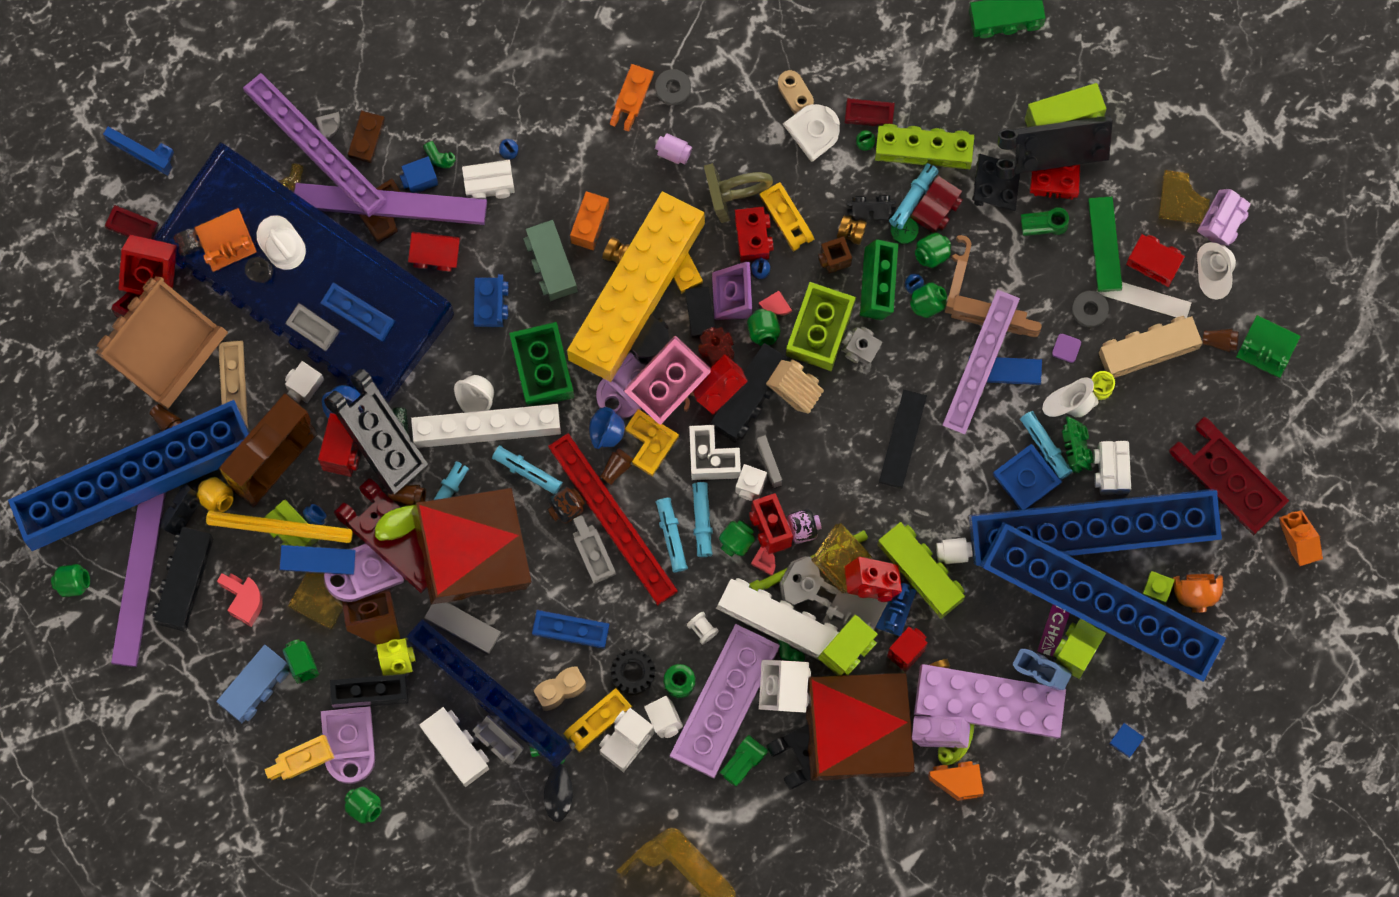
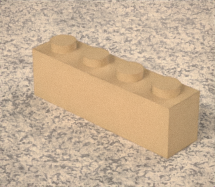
M1180 316L1171 320V324L1165 326L1156 324L1149 327L1147 332L1141 334L1139 331L1130 333L1125 336L1126 339L1118 342L1116 339L1109 340L1103 343L1099 356L1105 371L1116 378L1198 350L1202 345V340L1193 317L1185 318Z

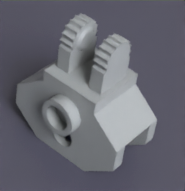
M804 556L790 562L779 583L782 600L793 605L808 599L829 608L832 603L828 599L816 595L820 587H823L832 594H837L839 590L826 583L820 577L818 561L809 556ZM795 574L798 575V579L796 582L793 581V576Z

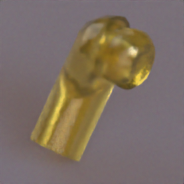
M293 163L290 175L275 182V190L282 194L294 191L296 183H301L303 165Z

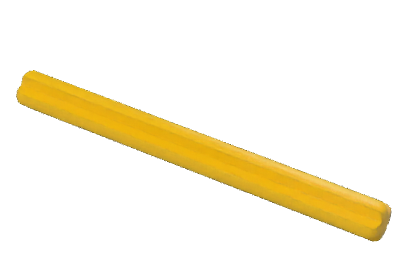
M209 511L206 517V523L212 526L350 543L353 535L352 530L346 528Z

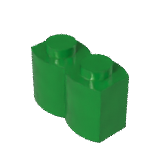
M297 639L287 643L283 653L296 683L302 684L318 677V669L306 642H300Z

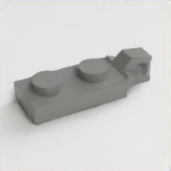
M582 515L574 518L573 522L577 529V532L573 533L574 541L593 584L616 575L597 529L593 525L587 527Z

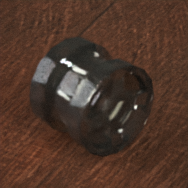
M195 228L182 231L173 237L175 243L180 247L178 250L180 256H186L202 249L201 242L196 238L197 232Z
M254 257L246 263L245 274L252 281L264 283L272 277L273 267L267 260Z

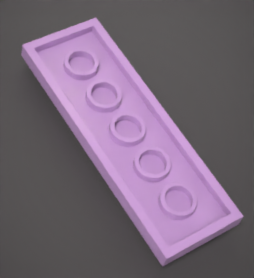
M735 624L670 754V758L715 779L760 688L762 660H774L780 647L779 644Z
M922 664L919 671L914 715L963 717L968 723L1058 739L1061 736L1066 689L1056 690L1041 684Z

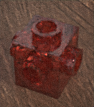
M711 327L702 332L703 335L700 336V344L697 347L702 358L707 357L711 367L724 354L730 359H734V351L731 347L734 345V342L729 332L725 333L722 327L717 329Z

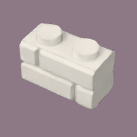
M510 160L462 167L467 198L486 199L489 196H496V198L501 199L509 197L510 193H515Z
M1099 442L1098 449L1093 451L1094 464H1098L1099 473H1095L1094 477L1095 488L1100 489L1101 495L1129 494L1131 491L1129 442Z

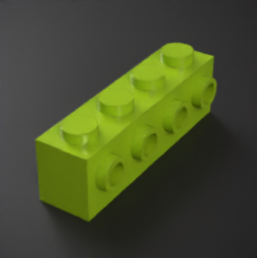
M884 124L883 126H878L875 161L926 165L928 163L931 166L970 170L974 135H970L967 131L949 133L939 128L928 131L921 130L917 126L898 128L894 124Z
M900 522L881 537L877 545L893 564L899 566V571L938 617L942 619L964 601L965 596L963 593L965 590L956 580L952 582L947 576L948 570L941 562L936 563L931 557L933 553L924 543L921 545L915 539L917 535L909 525L904 526Z

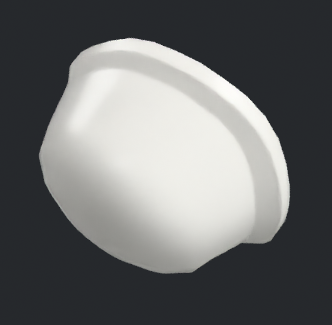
M472 375L456 382L454 386L455 397L465 413L488 411L491 408L494 388L486 378Z

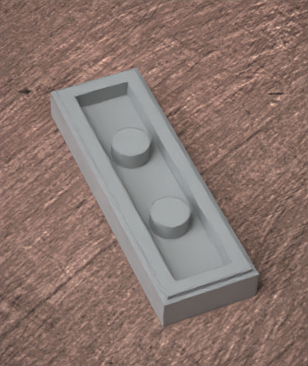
M448 602L431 605L424 617L425 620L487 654H490L501 635L499 630Z

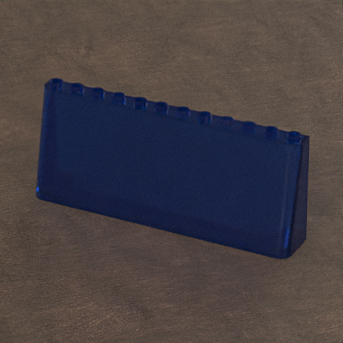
M221 142L213 150L152 239L177 245L175 263L179 267L184 269L187 266L193 271L192 275L199 281L204 282L206 280L211 283V288L221 296L224 293L232 298L230 300L232 304L241 310L245 307L251 312L249 315L259 323L264 321L269 324V329L280 337L283 334L289 338L288 343L297 350L301 348L309 353L307 356L317 364L323 362L328 366L327 370L337 378L341 375L347 379L346 383L350 387L356 389L350 381V376L358 369L365 370L371 376L373 383L387 404L454 316L451 303L439 293ZM239 208L257 253L213 272L210 264H207L203 255H205L195 227ZM270 216H281L292 224L302 238L306 249L304 260L299 266L283 270L277 268L265 255L257 241V230L264 219ZM332 283L339 285L395 320L384 341L377 339L321 304ZM298 304L303 305L340 331L327 351L285 324Z

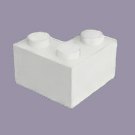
M714 425L689 426L692 480L739 478L741 473L740 448L715 449Z
M631 708L627 712H620L614 721L615 732L612 736L607 734L599 744L602 747L600 755L622 772L628 768L654 735V726Z

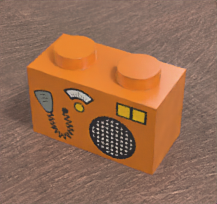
M585 192L570 234L572 244L594 251L609 210V198Z

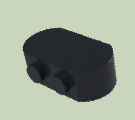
M652 313L650 314L629 351L640 364L647 365L670 341L668 325L660 317L656 319Z

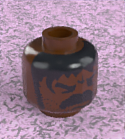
M565 487L549 498L550 508L547 511L554 521L559 519L562 523L566 524L582 514V506L585 503L575 488L571 490Z

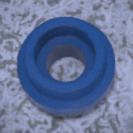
M315 504L305 507L303 515L304 520L308 524L323 525L325 523L326 513L322 508Z

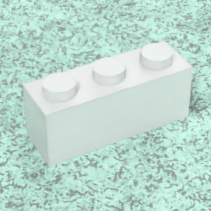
M442 707L422 722L420 727L462 784L467 787L489 770L486 764L489 762V759L481 749L476 751L472 746L474 739L466 729L462 732L457 726V723L460 721L452 710L447 712Z

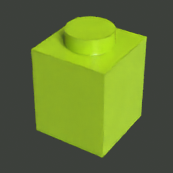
M1151 571L1142 594L1165 606L1174 579Z

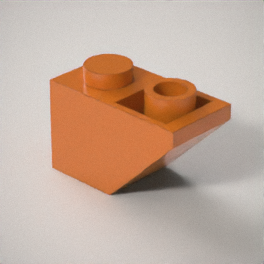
M1302 510L1279 517L1290 552L1299 566L1323 559L1319 534Z
M972 761L958 763V767L949 769L948 765H939L933 767V771H929V780L957 801L980 798L984 794L979 764L973 765Z

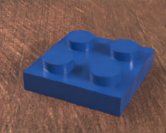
M1032 444L993 472V476L1020 510L1028 509L1062 483Z

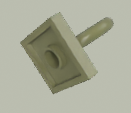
M713 163L704 165L714 210L721 223L730 221L726 202L754 196L767 190L773 184V177L765 172L746 173L721 181ZM760 182L747 188L730 190L742 184Z

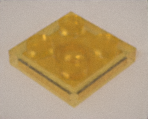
M839 523L835 524L811 560L841 593H848L844 566L857 557L871 559L872 556L845 526Z

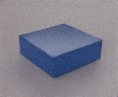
M1123 723L1109 744L1130 758L1144 737Z

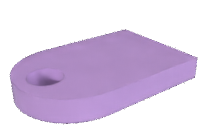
M632 353L626 356L612 382L603 378L596 392L599 408L606 407L605 402L608 399H617L619 406L614 411L624 420L632 418L638 409L642 410L624 392L628 384L646 367V365L640 364Z
M367 544L350 549L356 550L354 575L324 573V583L328 592L336 599L345 602L357 601L404 583L403 577ZM335 575L343 577L345 582L342 586L335 587L331 584L330 579Z
M371 707L321 711L322 733L326 736L334 755V759L325 762L327 770L333 778L342 783L354 784L364 780L370 775L375 764ZM349 764H354L358 767V772L354 777H347L344 774V769Z

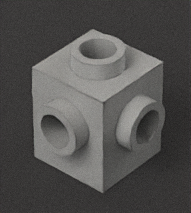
M857 327L852 329V331L848 330L841 342L844 344L841 351L846 353L845 357L854 363L860 361L867 365L874 359L882 341L873 337L874 333L865 327Z

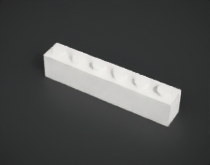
M558 404L411 418L413 442L417 448L561 434Z
M736 578V580L730 579L716 609L816 659L839 633L836 626L826 622L823 625L815 621L816 617L805 611L801 614L793 610L794 606L783 600L779 603L771 599L772 595L761 589L757 592L749 588L750 584L739 578Z

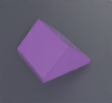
M750 262L740 263L712 272L714 319L749 318L752 315Z

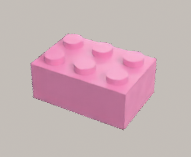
M674 336L628 384L624 392L661 425L711 372V369L680 339Z

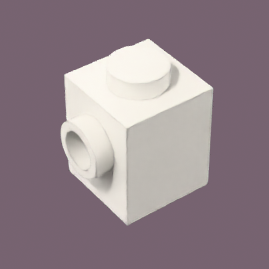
M301 361L296 370L292 369L285 378V386L289 391L287 394L297 402L303 400L308 403L324 381L321 373Z
M744 464L736 484V493L739 494V497L749 501L759 499L767 479V472Z
M667 696L644 706L655 732L661 738L673 737L679 732L678 730L684 728L673 702Z

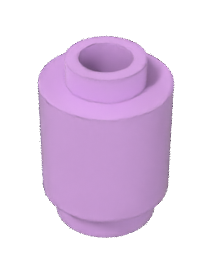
M668 133L664 137L660 136L655 146V149L658 150V156L676 164H686L692 151V147L688 145V142Z

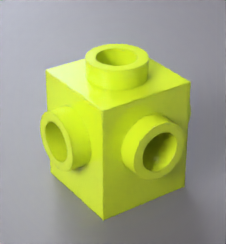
M406 638L394 639L377 645L383 676L413 672L411 662L416 661L413 647L407 646Z

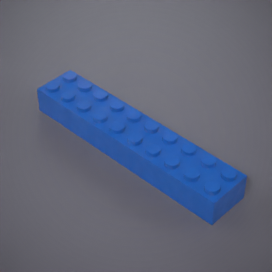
M232 400L8 499L24 542L31 551H34L219 469L250 432L235 400Z
M1214 489L969 515L973 563L976 566L981 565L1002 522L1068 556L1222 540L1217 490Z
M1002 522L980 565L982 568L1204 682L1226 640V637Z

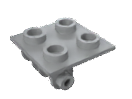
M844 579L822 623H830L836 626L838 631H841L856 614L874 630L888 602H879L878 599L860 598L858 595L848 594L846 579Z

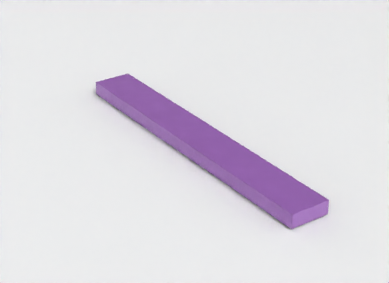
M262 73L243 87L244 92L368 217L387 203L386 198Z
M296 183L293 200V208L366 215L337 186ZM378 190L386 198L387 203L373 214L376 216L485 225L487 199Z
M166 492L138 504L111 660L113 665L137 667L160 532L159 525L161 524L160 519L163 514Z

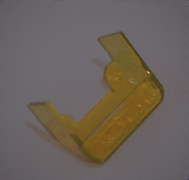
M667 828L645 843L617 869V875L622 878L640 860L647 866L656 867L668 858L702 894L699 897H736L735 890L730 883L676 828Z

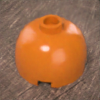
M1214 574L1186 575L1187 580H1180V576L1174 577L1173 584L1176 598L1183 606L1192 608V612H1207V607L1215 605L1222 596V575H1219L1216 579Z

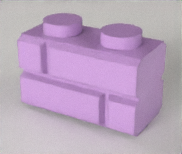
M1231 189L1219 190L1197 232L1219 245L1227 246L1233 243L1237 238L1238 233L1236 231L1239 225L1248 217L1247 210L1250 203Z
M914 717L912 740L920 747L954 748L956 746L957 748H968L970 723L963 717Z

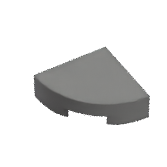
M339 112L316 117L319 132L327 140L332 138L339 128Z

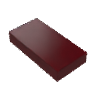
M847 98L845 123L876 127L883 126L884 124H893L895 103Z
M114 205L105 223L106 229L129 237L134 235L147 239H153L159 227L158 222Z

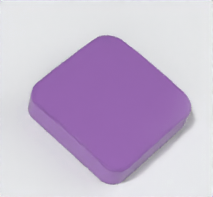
M1059 334L1052 352L1053 357L1074 363L1081 346V341L1065 334Z

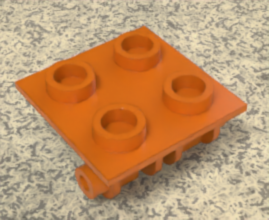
M239 208L195 227L205 255H203L207 264H210L213 272L257 253Z

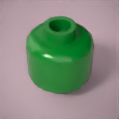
M934 232L917 242L915 256L922 266L934 268L950 258L951 242L946 236Z
M932 282L927 283L913 291L912 299L910 300L911 308L916 315L930 318L945 309L947 293L943 287Z
M758 309L747 320L749 336L752 342L760 346L764 343L770 346L779 338L781 330L778 318L772 311Z
M742 520L729 522L719 536V540L723 544L721 550L731 557L734 554L744 556L755 542V536L753 535L755 531Z
M80 564L59 566L51 578V585L61 597L83 595L86 588L90 585V576L88 571Z
M676 664L668 668L663 680L665 690L675 698H684L690 695L695 688L696 682L694 672L684 664Z
M358 787L346 794L344 799L346 802L345 811L359 823L374 822L381 814V799L368 788Z

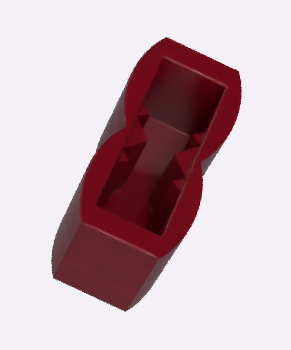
M938 176L915 208L911 218L932 233L937 232L938 229L943 231L950 221L947 217L951 210L956 212L963 202V199L960 198L962 191Z

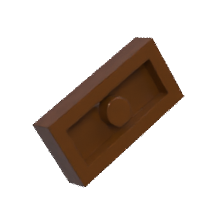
M361 110L349 148V158L372 163L384 125V116Z

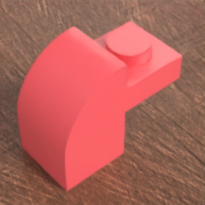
M222 573L217 583L222 588L236 595L227 611L231 616L252 627L263 606V598L259 588L249 577L242 585L243 581L231 573L229 576H226Z

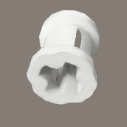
M704 612L697 614L687 623V627L689 629L692 628L699 636L702 645L710 641L719 632L717 628H713L708 622Z

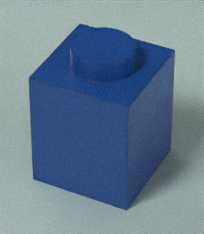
M429 156L401 166L403 174L399 175L404 189L409 187L411 193H418L438 185Z

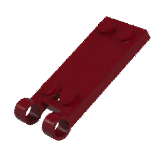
M1203 417L1195 424V428L1209 442L1193 455L1184 444L1178 441L1169 449V453L1177 462L1183 464L1207 489L1217 490L1218 500L1254 536L1289 500L1208 418ZM1210 453L1212 455V458L1207 459L1205 457V454Z
M368 478L359 487V490L373 504L359 517L346 503H342L334 511V514L341 523L351 529L353 533L422 594L427 589L424 574V557L418 544L416 530L414 528L405 536L394 540L380 541L375 537V527L378 521L386 513L400 507L382 492L375 481ZM371 514H376L377 518H371Z

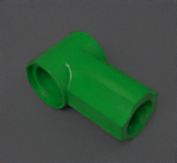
M1054 208L1046 212L1021 214L1023 236L1047 233L1060 235L1068 229L1069 215L1063 208ZM1060 217L1064 220V223L1062 225H1055L1052 223V219Z
M750 735L742 741L735 751L736 754L720 772L735 787L741 783L752 767L755 768L768 752L764 746Z

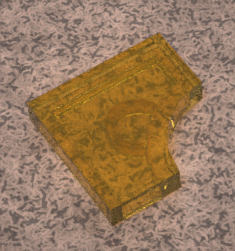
M1165 170L1159 218L1201 224L1209 210L1210 199L1200 196L1193 190L1189 181V173Z
M307 572L288 605L290 609L330 630L333 629L343 611V607L328 592L324 583V573Z

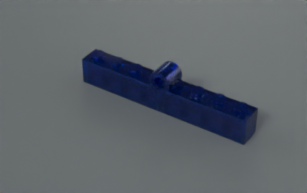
M423 619L406 636L411 646L474 698L486 712L495 716L553 767L557 768L572 751L571 746L566 740Z

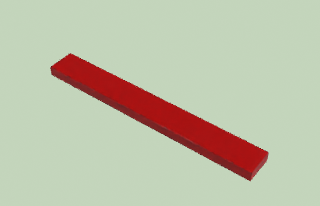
M569 433L548 446L549 450L656 605L659 606L678 593L676 587Z

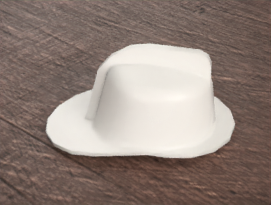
M270 216L260 223L257 230V241L271 263L283 270L299 266L304 260L306 249L302 238L292 224L281 216Z
M1213 242L1205 243L1197 253L1200 288L1209 298L1215 300L1222 299L1229 294L1232 288V272L1235 268L1236 260L1234 254L1225 245Z
M1088 377L1081 378L1051 393L1043 403L1042 410L1044 414L1049 417H1056L1065 413L1074 417L1086 415L1099 403L1098 398L1093 392L1094 383L1092 379Z

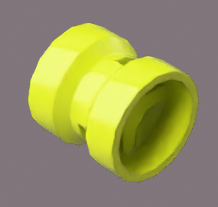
M1099 371L1092 377L1094 383L1093 392L1098 400H1105L1112 394L1115 379L1109 372Z

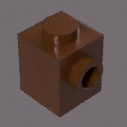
M844 236L821 244V253L818 254L821 267L827 268L828 274L851 266L852 256Z

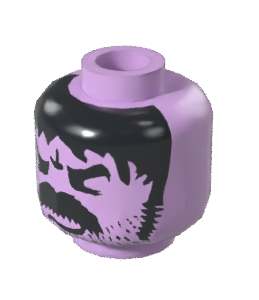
M809 509L790 513L787 517L793 541L796 544L816 539L818 536L817 530L822 529L819 516H813L812 511Z

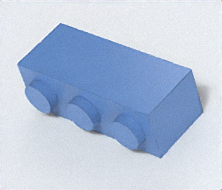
M264 645L216 702L241 724L245 720L249 721L256 714L257 709L255 708L261 701H267L272 695L274 685L277 682H283L288 676L289 666L287 662Z

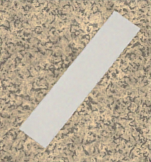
M1122 282V291L1098 292L1103 296L1173 317L1184 316L1187 318L1192 303Z

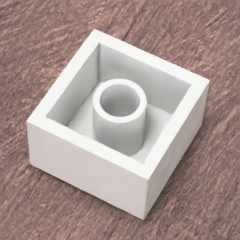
M762 660L759 709L806 712V707L809 704V694L807 693L808 679L811 677L809 662Z

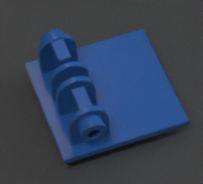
M901 583L902 592L893 597L891 601H888L875 628L901 636L916 590L909 588L908 584Z

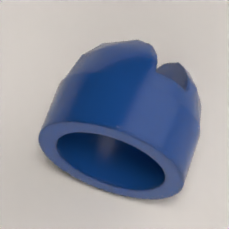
M512 139L503 140L499 146L500 155L507 160L515 158L518 154L517 143ZM509 144L513 152L510 153L505 145Z
M763 258L756 259L751 265L753 276L758 279L766 278L770 273L769 262ZM759 263H764L762 273L758 272Z
M911 274L905 280V289L910 294L924 285L923 278L918 274ZM914 280H920L916 282L912 287L909 286V284Z

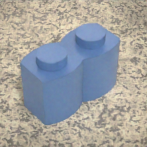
M1020 649L1013 662L1014 668L1020 673L1035 678L1039 683L1056 690H1064L1072 675L1066 667L1028 649Z

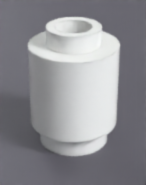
M966 538L942 540V543H936L938 562H944V564L968 562V557L973 556L971 542H966Z

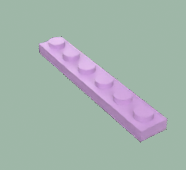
M997 289L943 426L966 434L1020 298Z

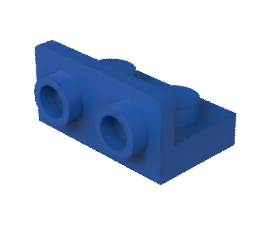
M498 274V278H475L474 327H503V319H508V305H504V296H508L509 284L504 282L503 274Z

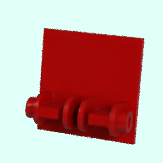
M1080 165L1032 171L1030 194H1034L1037 197L1046 196L1047 192H1049L1048 198H1051L1052 193H1056V198L1059 197V194H1061L1060 198L1070 200L1078 198Z

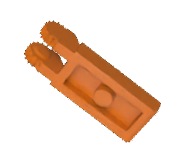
M631 64L615 104L610 125L615 127L621 112L629 114L624 123V130L630 131L635 117H638L653 79L654 71Z

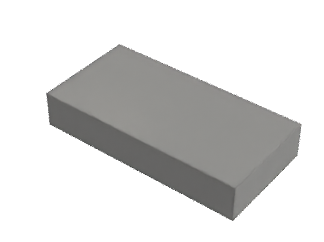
M301 304L297 305L285 323L325 351H327L340 332Z
M766 435L758 437L756 445L773 488L782 486V478Z

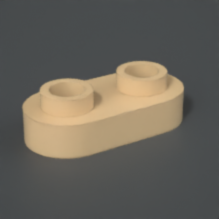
M788 70L779 76L778 88L794 114L804 107L814 104L813 96L797 72ZM793 79L794 83L789 85L786 83V80ZM803 98L806 100V103L799 104L797 101Z

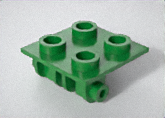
M1256 315L1236 358L1281 378L1301 336Z
M1066 417L1067 424L1063 425L1064 430H1062L1064 443H1066L1065 448H1072L1066 451V455H1071L1067 456L1069 467L1073 473L1081 472L1082 467L1092 471L1091 463L1094 462L1092 451L1087 446L1086 440L1089 439L1087 427L1075 419Z

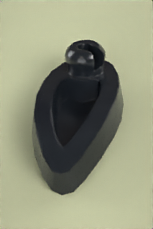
M557 764L552 769L545 784L544 805L548 816L553 821L560 822L567 816L570 810L573 789L567 769L564 765Z

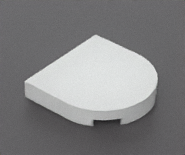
M811 104L804 107L783 123L784 127L811 162L836 143L840 132V122L836 113L829 107L819 104Z

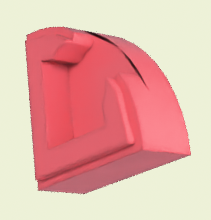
M780 291L775 292L758 303L761 309L772 311L776 315L783 316L792 312Z
M760 547L751 565L771 576L775 572V556L773 553L768 555L766 547Z

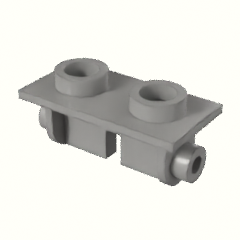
M489 715L486 716L481 725L478 724L473 729L474 737L478 738L487 747L491 745L493 747L491 751L502 760V763L506 762L508 765H512L524 749Z

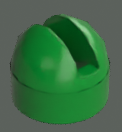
M868 130L861 131L856 137L857 147L863 151L871 150L875 145L874 134ZM868 136L871 137V138H868V139H866V140H863L862 142L860 141V139H862V138H865V137H868Z

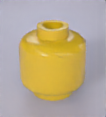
M212 477L200 483L197 498L200 500V504L207 510L225 512L233 503V490L219 478Z

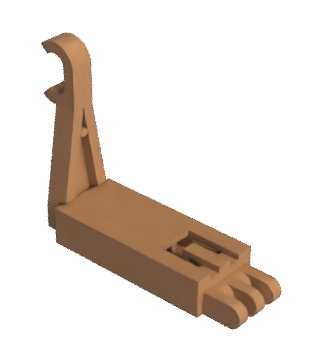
M959 235L956 237L958 243H964L966 249L964 255L954 254L951 257L953 261L957 262L945 313L952 314L951 318L983 326L991 303L959 296L971 249L970 239ZM1015 310L1007 332L1038 337L1042 326L1037 321L1026 319L1028 312Z

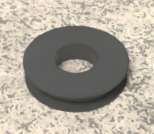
M669 69L662 72L655 83L657 97L668 105L683 103L691 92L689 77L677 69ZM670 82H677L680 85V89L675 93H671L666 89V86Z
M1096 291L1082 292L1075 298L1072 306L1074 319L1080 325L1089 328L1101 325L1106 320L1109 312L1106 298ZM1088 303L1094 304L1097 307V313L1094 315L1086 314L1084 306Z

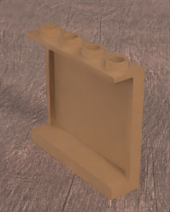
M155 277L154 279L150 278L145 283L142 295L139 298L135 297L127 307L129 311L124 317L120 316L112 326L114 330L109 336L105 335L97 345L99 349L95 353L164 408H169L228 332L221 326L214 324L164 282L162 277Z

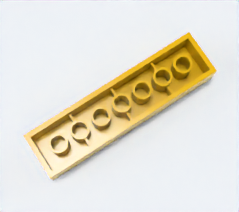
M663 191L661 192L567 349L568 361L612 382L647 319L654 311L705 225V212Z

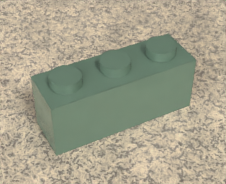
M550 220L527 228V237L523 238L527 251L532 250L535 257L531 262L535 273L540 272L543 281H540L539 284L543 295L548 294L550 301L578 292L554 221Z

